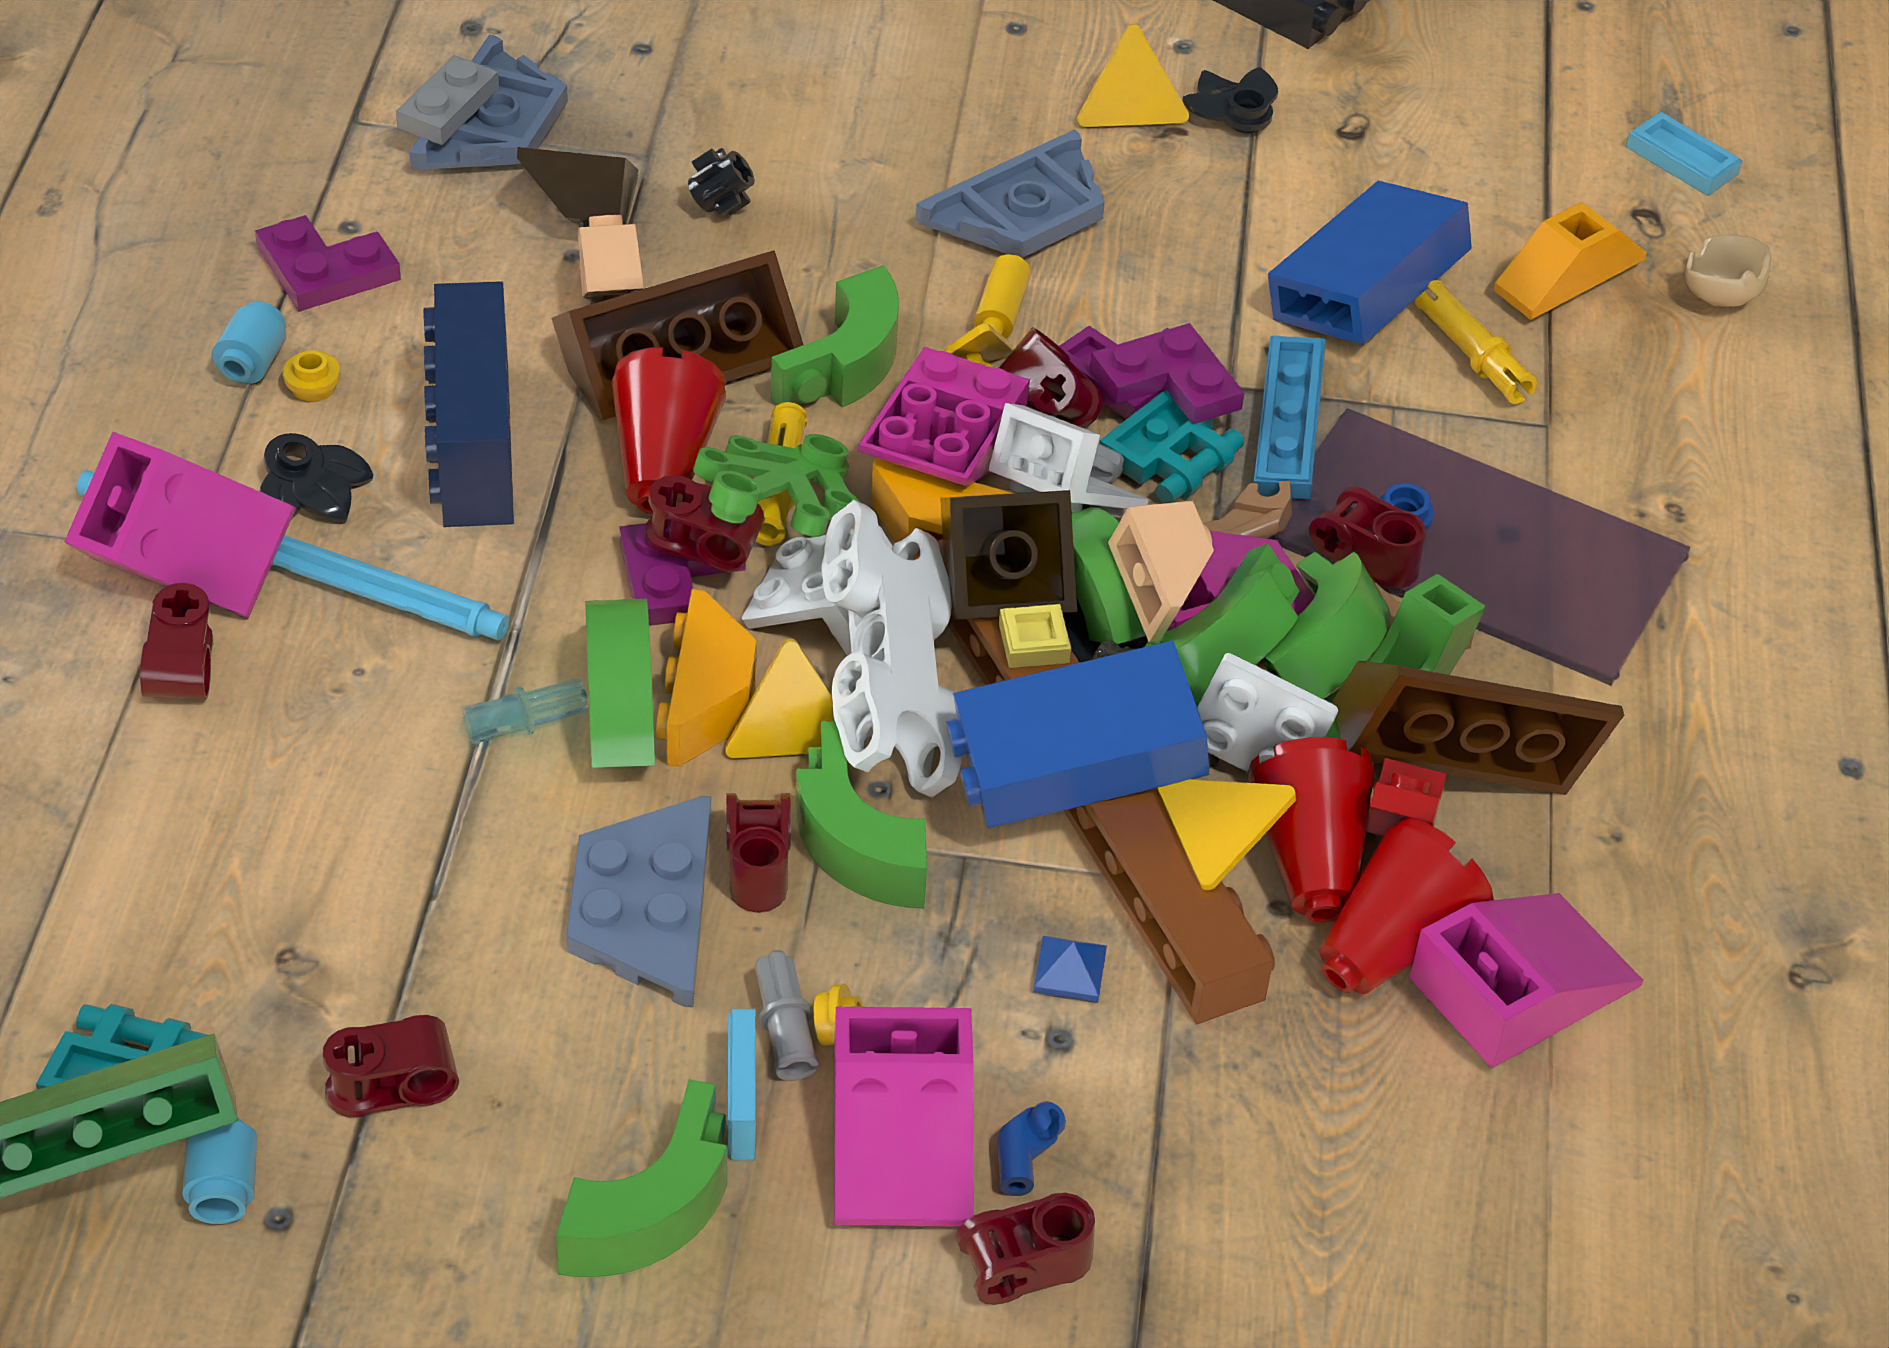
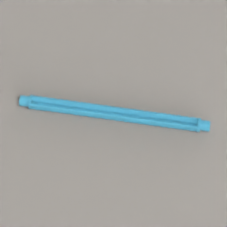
M85 470L79 476L76 486L79 495H85L94 472ZM284 535L272 565L289 569L291 572L403 611H410L421 615L423 618L466 632L468 635L476 638L484 635L500 641L508 630L509 616L491 610L487 603L477 602L286 535Z

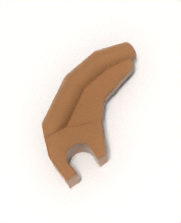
M1279 481L1280 491L1276 495L1269 497L1259 494L1258 483H1249L1234 502L1233 510L1219 520L1203 524L1211 531L1265 539L1278 534L1285 529L1292 517L1290 481Z

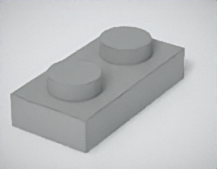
M453 55L396 110L397 128L443 145L499 89L498 71Z

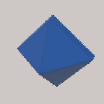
M1043 936L1034 992L1098 1002L1107 945Z

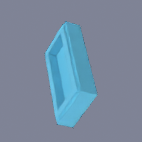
M1659 112L1631 131L1626 145L1628 149L1707 196L1739 175L1743 161L1662 112Z
M732 1009V1014H728V1156H731V1160H755V1009Z

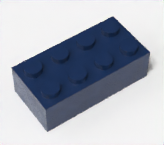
M503 281L434 284V307L423 308L425 342H435V346H424L425 380L429 384H436L424 386L426 421L436 423V426H425L426 461L438 463V468L428 470L430 504H442L443 527L514 524L509 370Z

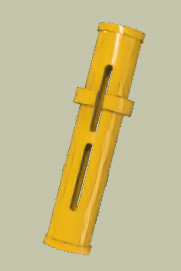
M1440 280L1431 281L1428 288L1437 296V300L1434 301L1424 291L1415 299L1416 306L1470 359V366L1479 377L1489 378L1510 403L1519 404L1526 401V398L1516 389L1515 383H1519L1531 396L1537 388V378L1512 356V347L1502 337L1493 336L1458 301Z
M785 402L776 405L771 413L772 421L767 443L796 448L802 444L804 428L807 425L808 419L806 418V411L795 403ZM787 489L758 502L764 511L765 521L755 542L771 546L782 542L785 538L788 511L794 506Z

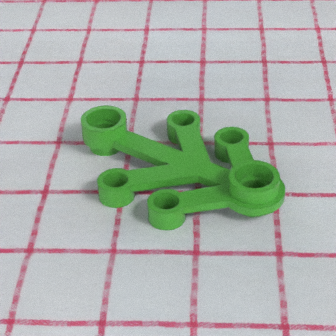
M809 434L805 436L803 444L798 445L796 448L759 442L745 436L734 435L729 438L725 452L710 447L701 448L693 468L697 476L713 482L709 494V500L712 503V513L716 517L731 523H743L748 515H752L755 512L759 501L787 489L795 505L790 521L791 527L801 534L821 537L825 533L828 521L832 520L836 513L853 500L859 502L858 498L849 492L843 481L850 467L846 460L848 449L841 442L824 435ZM809 480L819 483L825 493L821 504Z

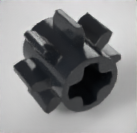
M711 148L692 160L697 173L688 179V187L693 199L704 211L712 212L716 209L720 216L727 212L732 215L751 202L745 191L754 185V175L747 161L738 152L731 151L726 154L723 148L717 151Z

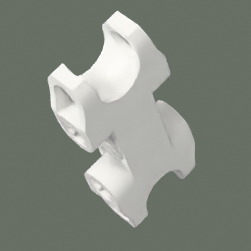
M853 500L832 517L826 534L825 554L822 561L825 597L830 602L848 609L852 652L841 661L832 681L834 719L840 734L844 756L853 767L869 772L877 763L890 758L893 748L896 747L906 763L911 786L919 793L933 798L955 783L962 763V756L954 757L946 721L957 718L953 693L956 692L938 685L934 639L944 631L951 615L952 602L949 577L942 560L939 544L933 536L915 528L907 538L895 543L892 551L880 534L875 512L867 505ZM855 524L851 547L847 550V536L851 527ZM920 550L919 558L913 560L915 554ZM872 736L869 745L864 749V741L867 737ZM939 746L941 751L940 762L935 772L931 775L934 747Z

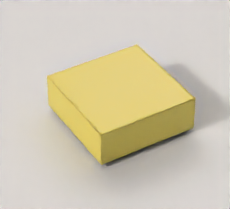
M1060 604L1000 609L999 627L1009 668L1066 664L1070 662L1071 646Z

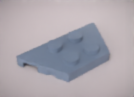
M489 34L471 61L498 71L499 89L443 145L419 137L409 151L410 167L416 170L521 164L517 159L518 147L538 149L568 102L567 85L552 74L542 72L536 63L524 55L517 58V60L503 51V40Z
M1074 129L916 203V221L953 236L1023 258L1102 220L1105 202L1099 186L1093 182L1094 172L1089 160H1084L1081 152L1082 138L1080 133Z
M700 796L579 835L567 928V952L594 965H606L617 976L636 985H639L643 978L672 991L673 1002L683 1007H693L711 821L710 796Z

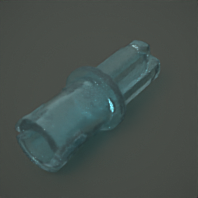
M579 679L568 680L525 692L523 687L519 686L514 688V694L487 702L463 706V722L472 745L524 730L527 735L535 732L536 725L583 713L588 708V698L586 690Z

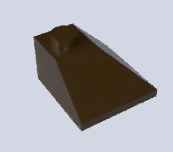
M518 147L517 159L565 218L573 223H579L580 228L590 227L589 217L622 215V223L627 225L639 171L629 160L622 157Z
M1070 490L940 498L944 561L949 577L955 619L999 617L1000 609L1060 604L1062 613L1077 612Z

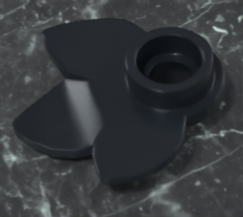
M1261 67L1249 71L1240 80V83L1229 81L1210 71L1203 70L1198 81V93L1183 96L1182 101L1189 111L1201 118L1224 121L1238 132L1253 133L1266 128L1271 123L1273 117L1271 104L1278 97V86L1274 79Z
M286 433L273 438L266 446L264 466L268 474L260 486V492L294 506L296 510L293 516L300 508H303L321 518L344 524L348 519L351 507V487L371 482L373 472L364 458L342 445H318L307 436ZM286 456L299 457L301 460H291Z

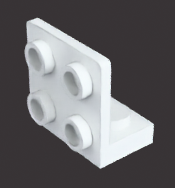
M1005 403L988 471L1010 479L1009 489L1019 493L1070 490L1072 512L1081 511L1083 504H1089L1088 508H1100L1113 517H1122L1124 509L1148 505L1149 501L1147 498L1090 476L1100 434L1023 405Z
M879 526L881 536L883 537L885 543L893 551L892 544L888 540L882 528ZM850 529L847 536V550L851 547L854 534L853 529ZM826 535L811 538L796 537L787 541L778 549L776 558L765 578L755 589L754 597L744 612L742 620L747 628L751 629L823 618L845 654L849 655L852 652L848 609L830 602L825 597L823 590L822 561L825 554Z
M1231 653L1224 655L1197 706L1207 735L1208 753L1248 772L1251 761L1257 755L1260 757V764L1275 757L1274 746L1277 744L1308 737H1325L1338 713V708L1335 705Z

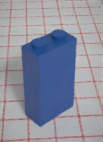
M1383 181L1375 182L1268 273L1273 320L1364 345L1424 292L1431 281L1441 277L1472 249L1468 202Z
M1174 641L953 693L957 718L946 721L948 735L954 757L965 755L967 757L969 767L960 769L964 792L969 807L981 805L987 829L1209 775L1207 735Z

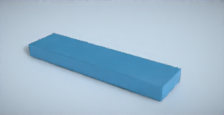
M1270 336L1254 483H1258L1259 494L1262 496L1276 495L1280 491L1279 481H1290L1292 498L1311 499L1326 339Z

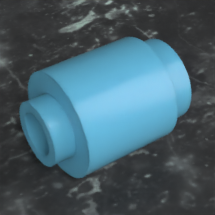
M253 301L237 309L212 350L213 361L226 378L235 382L251 384L260 381L285 342L286 321L284 316L277 308L262 301Z
M239 1118L237 1122L187 1137L182 1194L184 1200L189 1204V1213L199 1221L210 1224H226L237 1221L244 1216L246 1206L254 1198L258 1136L251 1126L243 1123Z

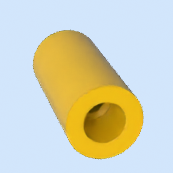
M1005 254L999 256L994 261L974 319V327L988 323L1005 339L1011 335L1031 276V268L1023 258L1012 254Z

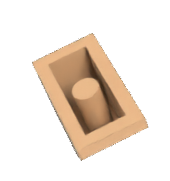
M622 215L589 217L590 227H580L578 229L583 297L628 294L643 289L636 225H623Z
M1193 501L1128 507L1108 541V545L1149 642H1158L1162 639L1214 551L1210 531L1202 523Z

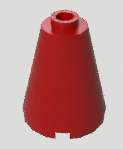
M647 348L631 352L618 361L612 378V391L626 496L631 503L646 514L653 515L648 499L650 487L656 480L672 475L683 476L693 480L695 475L693 468L699 450L707 446L726 399V380L724 374L713 362L693 352L682 350L681 359L662 357L663 348ZM678 493L677 505L682 502L683 495L681 493Z
M1308 737L1285 741L1274 746L1275 757L1260 764V757L1257 755L1251 761L1247 772L1248 783L1290 785L1294 788L1296 801L1266 832V836L1293 910L1301 915H1305L1312 922L1336 921L1359 880L1375 774L1374 763L1369 751L1361 747V756L1347 751L1346 740Z
M1411 817L1402 818L1397 824L1386 831L1319 949V954L1323 961L1321 971L1335 988L1344 993H1350L1352 990L1360 994L1369 993L1413 964L1421 929L1471 903L1494 900L1492 887L1478 864L1471 858L1463 866L1449 852L1456 842L1446 833L1425 821Z

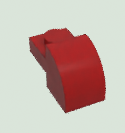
M1385 758L1379 782L1375 784L1370 807L1372 808L1366 832L1384 836L1390 827L1406 817L1425 821L1434 826L1447 774Z

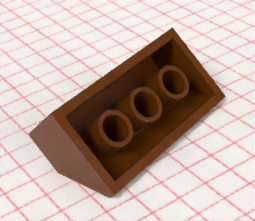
M775 250L577 308L551 318L567 370L599 421L616 417L612 378L618 361L631 352L647 348H663L662 357L679 359L682 357V350L693 352L713 362L724 374L726 382L771 369L773 356L804 345Z
M1359 660L1332 701L1333 705L1338 708L1336 720L1340 737L1346 740L1347 751L1361 756V747L1369 751L1375 763L1383 764L1384 759L1388 758L1447 775L1567 795L1625 716L1620 705L1398 665Z

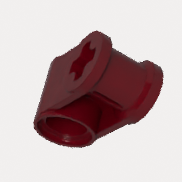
M1034 327L1029 330L999 367L1008 373L1030 379L1028 400L1038 410L1047 415L1055 416L1057 419L1085 428L1090 426L1101 412L1103 398L1098 386L1070 361L1071 358L1060 346Z
M676 475L664 476L656 480L650 487L648 499L653 510V516L647 521L645 529L646 541L654 550L662 554L676 555L703 563L719 571L733 572L744 567L765 521L764 511L759 504H757L755 512L752 515H748L743 523H731L716 517L712 513V503L709 500L712 487ZM678 493H681L683 495L682 502H680L677 505ZM670 526V535L666 537L665 529Z
M1354 486L1348 487L1338 496L1337 506L1329 513H1321L1311 521L1309 536L1312 543L1328 559L1341 561L1355 552L1373 581L1387 588L1407 587L1418 578L1425 539V525L1415 514L1401 510L1377 498L1364 488ZM1354 503H1357L1358 505L1354 508L1351 507Z
M171 584L160 590L153 600L147 642L143 645L141 655L140 685L143 697L208 698L211 681V655L214 642L212 629L208 625V596L203 589L194 584Z
M726 793V851H730V893L732 900L739 907L747 911H771L782 904L786 899L788 891V850H790L791 846L790 793H780L777 800H739L736 793Z
M415 1015L400 1021L365 1027H347L336 1031L328 1037L323 1046V1063L330 1073L325 1083V1098L329 1107L340 1115L363 1117L375 1112L414 1105L430 1106L451 1097L458 1089L460 1081L445 1023L435 1016ZM349 1046H354L355 1063L349 1064L348 1062ZM355 1081H361L362 1083L361 1098H356Z
M1064 1192L1054 1193L1045 1198L1003 1210L985 1211L965 1221L957 1229L955 1238L960 1251L970 1255L978 1276L974 1288L979 1300L985 1304L992 1305L1008 1303L1025 1294L1060 1284L1073 1283L1083 1278L1090 1270L1093 1260L1094 1211L1088 1202L1078 1195ZM1067 1236L1071 1237L1072 1240L1059 1241L1053 1239L1052 1237Z

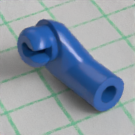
M1049 1101L1040 1102L1035 1107L1025 1109L999 1131L997 1150L1000 1190L1010 1196H1022L1033 1190L1032 1161L1056 1142L1058 1135L1063 1132L1066 1126L1065 1115L1058 1105Z

